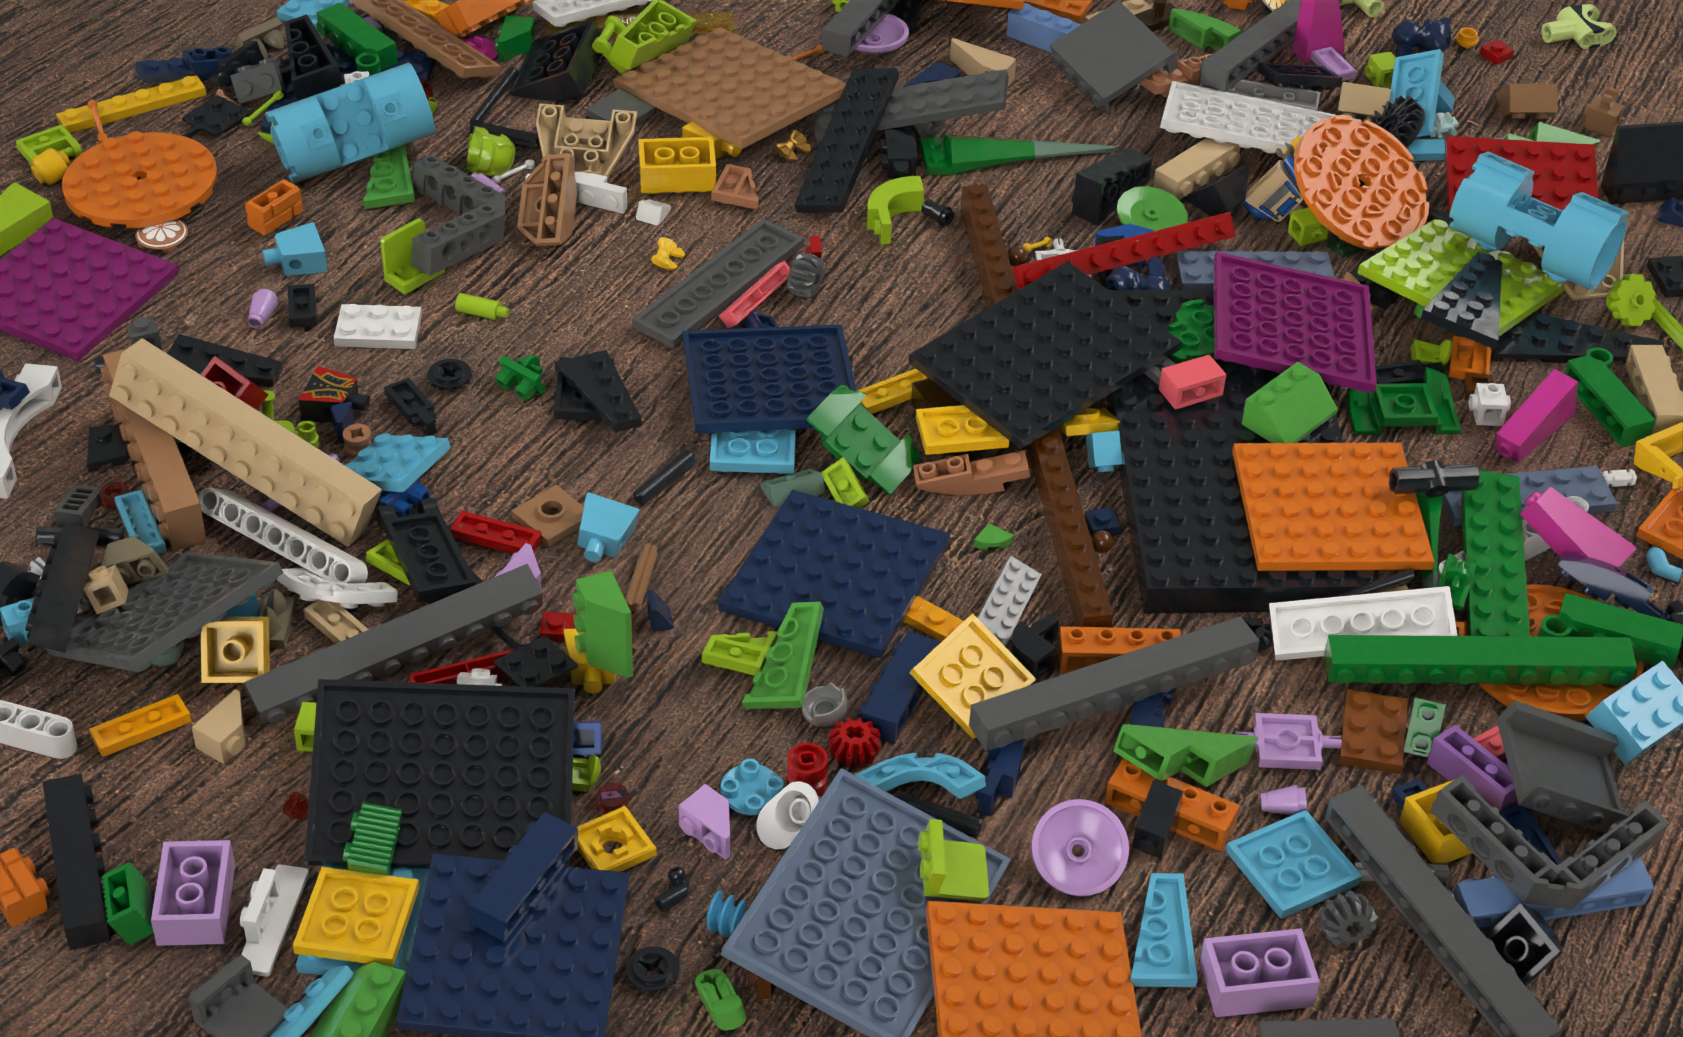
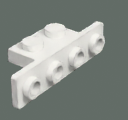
M279 864L275 870L263 868L259 881H254L251 888V901L248 907L243 908L240 916V926L244 927L246 944L241 955L251 961L253 975L270 976L308 879L309 872L307 868Z

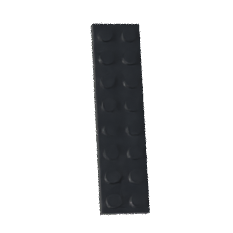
M897 68L852 69L794 204L797 213L844 211L900 76Z

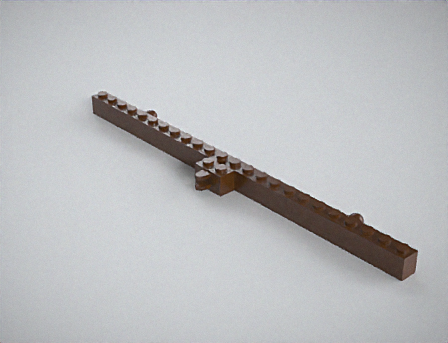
M962 186L960 211L987 308L1018 291L1011 265L1018 266L1024 264L1027 260V252L1020 246H1014L1008 252L1006 251L988 186ZM1056 427L1026 446L1076 627L1111 628L1113 612L1095 551L1098 553L1108 552L1113 546V537L1105 530L1096 531L1090 537L1059 428Z

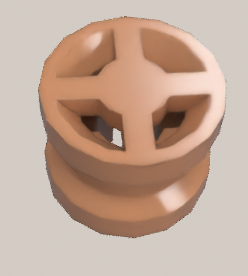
M352 424L344 429V450L348 457L355 458L361 450L367 448L372 443L370 440L371 430L368 426Z

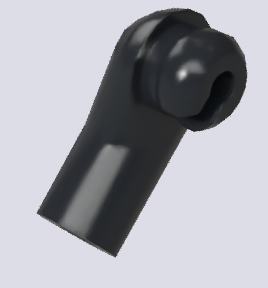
M678 866L669 870L668 878L670 881L668 890L654 899L657 908L661 912L680 903L688 896L690 880L682 867Z

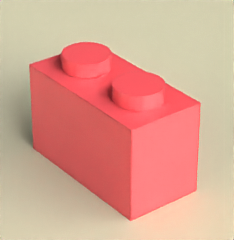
M1210 355L1162 368L1159 391L1176 410L1222 396L1226 373Z

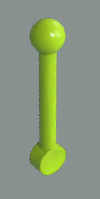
M281 90L275 92L273 97L252 115L243 118V125L246 127L250 126L252 120L276 100H280L284 96Z

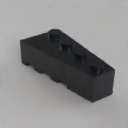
M306 14L286 21L285 30L292 74L291 80L297 101L343 85L338 64L309 16Z
M1127 147L1076 173L1075 189L1071 199L1073 203L1072 214L1098 225L1117 208V201L1124 192L1134 187H1141L1150 179L1153 158Z

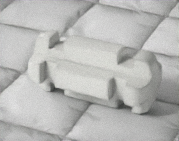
M1629 469L1628 472L1627 470H1610V473L1608 471L1602 472L1608 487L1609 484H1611V487L1627 486V483L1630 486L1636 483L1637 475L1632 469Z

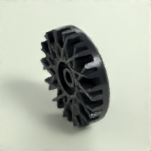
M1400 96L1395 98L1394 104L1387 101L1386 105H1382L1384 108L1382 115L1378 111H1374L1375 116H1370V119L1391 133L1408 148L1423 127L1425 113L1424 109L1411 96H1406L1405 99Z

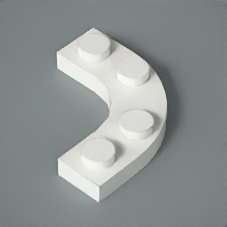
M306 568L282 569L283 574L277 577V581L286 586L287 590L300 594V599L305 601L323 600L337 602L344 608H357L358 604L382 607L385 606V603L397 602L398 590L385 582H333L318 577Z

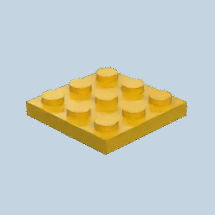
M973 613L909 672L972 739L976 736L969 727L971 704L1029 686L1036 680Z
M321 867L293 943L294 954L365 964L376 962L394 967L420 889L419 880Z

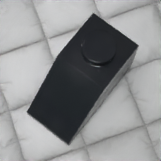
M1153 780L1135 827L1133 848L1145 854H1150L1160 859L1163 858L1177 832L1184 791Z

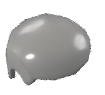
M830 682L826 686H817L807 691L802 708L804 718L814 726L826 728L835 725L837 721L841 722L848 708V700L844 688L839 689Z

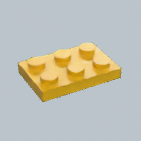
M964 405L916 409V421L926 455L1009 448V440Z

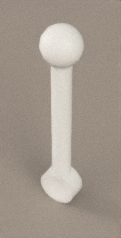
M528 159L525 161V164L500 176H492L491 180L499 184L502 179L524 169H533L535 161Z

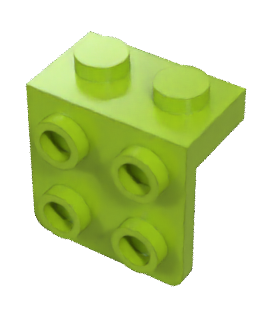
M420 218L384 236L380 242L384 279L404 295L445 273V269L433 275H428L411 265L412 238L426 231L425 222Z
M929 819L925 831H921L918 838V850L921 851L920 878L923 879L924 896L986 901L989 896L985 847L977 843L944 840L942 820Z

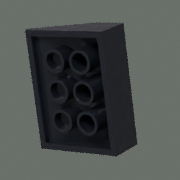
M591 20L534 40L509 90V94L516 97L560 102L581 98L585 94L588 83L591 81L594 70L597 68V64L603 55L602 53H597L592 48L594 40L601 35V31L595 21Z
M1683 121L1617 126L1600 186L1611 204L1668 200L1672 196L1676 199H1683Z

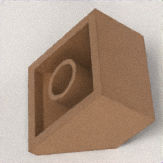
M1509 84L1496 92V98L1503 117H1511V120H1525L1526 117H1535V120L1538 121L1549 120L1552 115L1558 113L1557 84Z

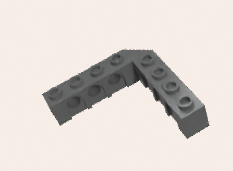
M427 156L414 163L413 190L422 195H427L436 200L438 204L445 205L454 210L459 217L412 238V266L428 275H433L504 240L505 195L476 180L474 177L463 173L456 167L443 162L436 156Z
M1463 775L1439 791L1430 811L1524 903L1564 909L1575 907L1657 845L1670 823L1645 800L1631 811L1628 818L1618 825L1616 823L1611 825L1605 835L1597 841L1592 839L1588 842L1585 850L1574 858L1568 857L1557 866L1543 852L1539 853L1522 836L1523 833L1519 829L1515 830L1499 814L1500 810L1495 806L1492 808L1475 791L1476 787Z

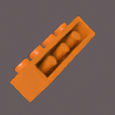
M1060 626L1058 642L1060 673H1069L1181 636L1180 629Z
M1123 758L1108 782L1105 803L1139 817L1153 780L1161 781ZM1172 777L1162 781L1161 783L1184 791L1176 833L1222 851L1236 827L1240 805Z

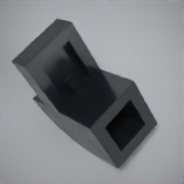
M1 561L0 607L13 604L15 599L20 601L30 599L41 575L17 564ZM0 614V626H3L2 618H1V614Z
M1052 614L1047 615L1040 621H1035L1030 628L1023 622H1019L1013 630L1011 654L1036 680L1053 669L1056 647L1052 643L1057 640L1059 620Z

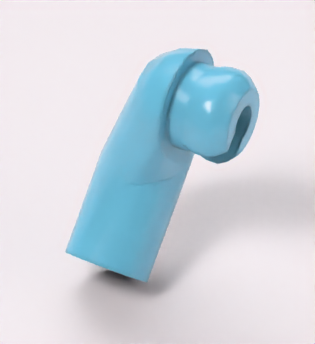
M1657 547L1651 548L1647 552L1646 559L1652 573L1678 583L1683 569L1670 565L1662 549Z

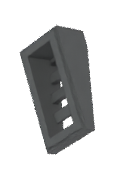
M75 484L54 512L56 526L63 527L65 522L87 527L102 497L103 487Z

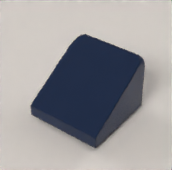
M1672 196L1659 207L1657 220L1683 227V204Z
M750 311L742 323V328L777 327L772 316Z
M351 402L332 405L331 408L333 428L340 444L345 443L343 440L344 429L354 424Z
M653 589L648 590L647 612L651 630L655 632L673 629L674 623L669 606Z

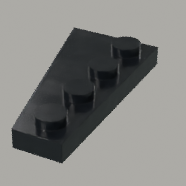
M181 334L177 336L167 353L197 373L204 371L213 357L216 356L256 386L273 387L283 370V362Z
M607 350L554 362L555 371L559 375L563 374L567 378V383L573 389L577 388L582 394V399L587 404L591 403L596 408V413L614 432L641 426V416Z
M119 425L89 427L87 455L89 473L98 471V466L112 463V466L115 467L125 464L124 460L130 459L127 444H130V442L123 440ZM173 437L179 451L191 448Z

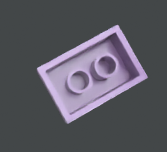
M230 840L163 842L151 917L157 946L225 944L235 871Z
M1302 928L1204 938L1199 964L1215 1017L1314 1007L1320 981Z

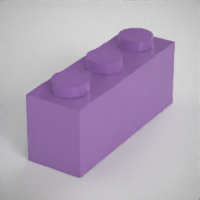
M1456 725L1434 738L1427 764L1445 779L1452 781L1463 775L1476 787L1475 791L1492 808L1495 806L1500 811L1518 805L1509 767Z

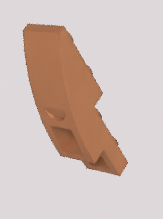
M1212 54L1178 60L1176 64L1177 69L1170 74L1167 71H1156L1139 82V84L1153 94H1161L1167 99L1172 81L1200 86L1201 63Z
M1025 450L971 462L969 461L968 454L913 465L917 489L949 495L1004 491L1003 483L1030 477Z

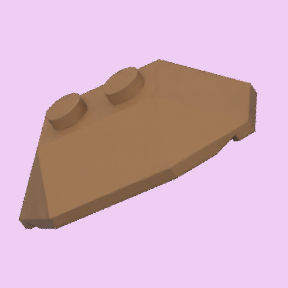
M571 153L545 155L541 160L542 163L532 171L522 184L517 229L536 246L561 245L572 235L577 186Z

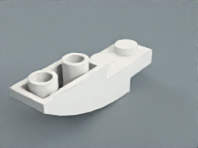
M574 172L577 186L576 203L624 214L627 209L626 187L607 183V176Z

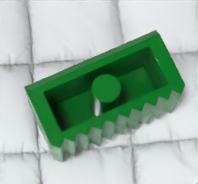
M363 802L360 812L354 811L350 829L355 831L353 842H346L343 854V861L348 862V870L389 875L402 822V809Z
M126 863L104 874L101 879L103 880L102 884L104 886L102 888L104 889L103 893L106 899L104 903L107 909L105 911L108 918L107 923L130 945L153 934L151 923L153 905L150 883L146 882L143 874H139V871L136 870V867H133L132 863Z

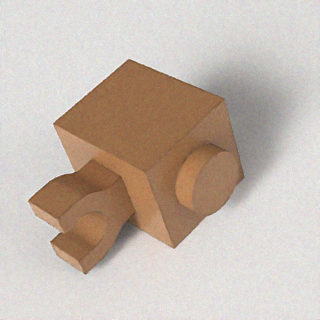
M1609 87L1607 93H1604L1602 98L1597 96L1592 104H1587L1583 113V117L1586 118L1584 128L1609 137L1612 136L1620 124L1624 105L1614 102L1618 93L1617 89Z

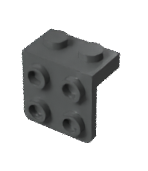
M283 57L268 58L259 61L257 65H247L238 68V73L230 75L239 104L274 94L279 90H286L280 69L290 66V60H283Z
M243 955L223 966L218 974L205 984L198 986L193 994L189 996L194 1022L213 1037H268L285 1020L283 1015L288 1009L254 982L251 961Z

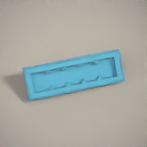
M143 489L114 497L128 536H134L153 548L157 554L167 552L165 542Z
M347 965L331 968L321 978L308 985L304 991L306 996L286 1010L283 1015L285 1020L269 1037H301L353 977L354 973Z

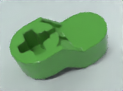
M718 969L707 970L699 974L695 979L697 991L714 1024L721 1030H733L743 1025L746 1021L744 1007L726 974Z

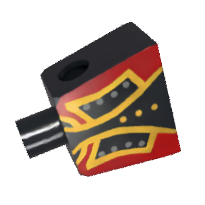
M317 366L299 398L301 420L333 423L331 415L332 405L351 402L354 410L366 412L370 405V396L359 394L358 383L355 377Z

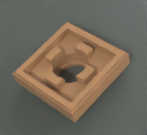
M555 485L511 510L512 518L521 526L541 531V542L550 547L580 529L584 507L559 486ZM553 507H554V508H557V509H558L559 514H556V515H546V514H545V513L550 512V508H553Z

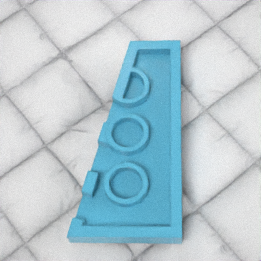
M1151 873L1130 982H1133V987H1196L1197 971L1184 874Z

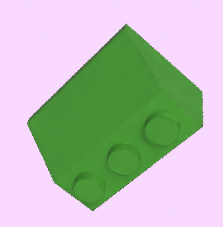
M1296 362L1246 399L1242 425L1271 443H1298L1334 416L1338 409L1321 376L1301 363Z
M612 571L576 579V592L572 593V599L577 614L573 615V620L578 635L574 637L578 653L584 654L588 665L626 678L633 677L631 611Z
M376 962L353 970V977L327 1005L309 1037H386L399 1012L406 979L405 971Z

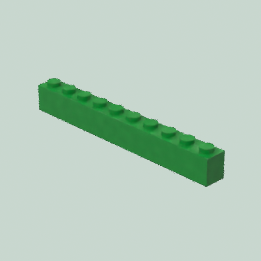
M1328 635L1324 651L1328 682L1612 684L1620 686L1631 682L1637 667L1630 637Z

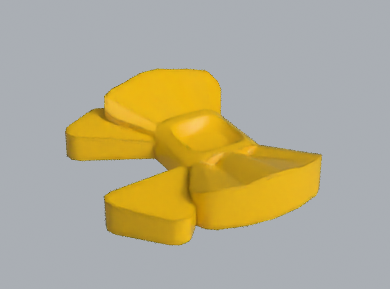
M660 237L657 242L659 249L657 254L652 256L651 261L661 268L676 270L678 266L669 259V256L683 259L685 253L682 248H677V244L671 239Z

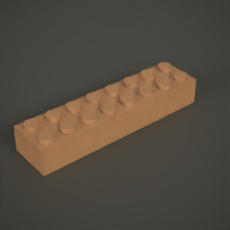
M126 349L103 354L105 366L100 367L105 384L109 383V386L104 387L106 397L109 403L113 402L115 404L112 406L116 422H122L119 425L124 441L130 442V444H127L131 461H137V464H134L139 481H145L142 484L147 501L151 500L153 504H150L155 521L159 520L161 522L158 528L163 540H168L172 551L206 542L201 505L173 436L109 396L121 353Z

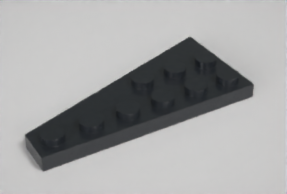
M1478 252L1423 309L1420 319L1496 349L1499 337L1502 262L1496 260L1490 254Z
M1532 313L1499 336L1493 361H1503V358H1516L1517 362H1527V359H1541L1544 363H1567L1568 360L1586 356L1589 349L1598 347L1608 350L1613 355V361H1623L1626 363L1631 345H1663L1664 347V342L1654 338L1632 335L1627 332L1609 330L1600 326L1578 323L1574 320L1551 317L1547 314Z

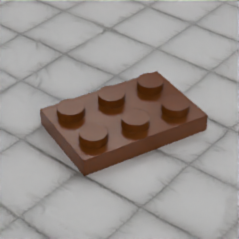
M1347 689L1339 764L1401 774L1408 699Z

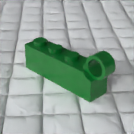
M339 2L316 12V27L320 35L326 37L335 46H338L349 56L353 57L356 60L357 71H368L369 76L398 63L396 42Z
M1591 348L1587 351L1586 356L1568 360L1564 374L1578 381L1576 397L1621 448L1635 445L1636 441L1652 434L1656 420L1610 370L1613 355L1603 348Z
M1565 593L1559 615H1548L1543 618L1538 637H1630L1635 660L1652 665H1657L1663 661L1670 670H1673L1681 646L1683 625Z

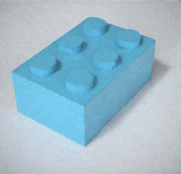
M1661 661L1604 699L1586 718L1594 728L1616 735L1619 745L1613 751L1624 765H1627L1683 726V684L1667 665Z

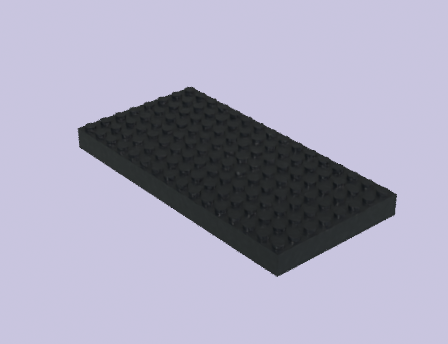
M1214 289L1109 290L1166 331L1168 326L1175 322L1176 312L1180 310L1182 303L1202 299L1205 300L1204 304L1214 307ZM1221 359L1214 360L1226 373L1223 395L1176 410L1159 391V385L1145 373H1142L1106 396L1108 410L1120 421L1118 423V431L1120 433L1122 464L1118 465L1144 614L1270 612L1269 603L1326 598L1364 587L1365 584L1380 579L1378 570H1257L1232 450L1234 443H1271L1242 425L1246 399L1279 376V373L1261 368H1252L1239 363L1225 362ZM1324 383L1325 386H1326V388H1327V390H1328L1329 393H1330L1328 384H1327V383ZM1336 414L1298 443H1344Z

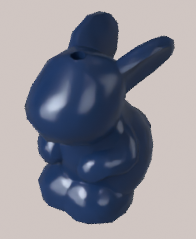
M1448 17L1441 18L1439 21L1427 19L1423 22L1422 26L1409 19L1401 21L1394 27L1392 32V38L1397 45L1396 57L1411 55L1412 47L1415 46L1425 52L1438 49L1444 52L1446 49H1449L1451 28Z
M1151 257L1147 263V275L1142 276L1130 267L1117 266L1109 273L1105 288L1108 290H1171V285L1165 278L1166 269L1164 263L1158 257Z

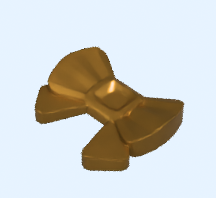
M794 129L790 132L789 138L785 142L776 143L774 146L775 150L782 157L792 162L797 160L793 152L795 148L806 154H809L811 151L810 144L806 143L804 135Z

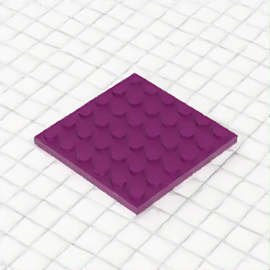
M52 218L0 260V330L80 361L179 274L178 265Z
M1216 251L1213 259L1214 358L1225 362L1248 365L1252 368L1266 369L1279 374L1296 362H1299L1318 373L1324 383L1347 387L1356 391L1374 392L1377 383L1368 285Z

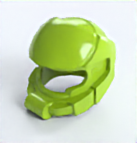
M474 126L467 147L466 169L472 173H482L487 177L500 176L508 172L513 165L515 157L513 142L504 134L500 136L492 135L485 128Z

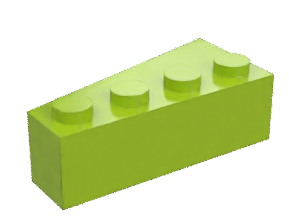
M653 0L617 36L608 59L622 68L631 70L687 43L697 20L663 0Z

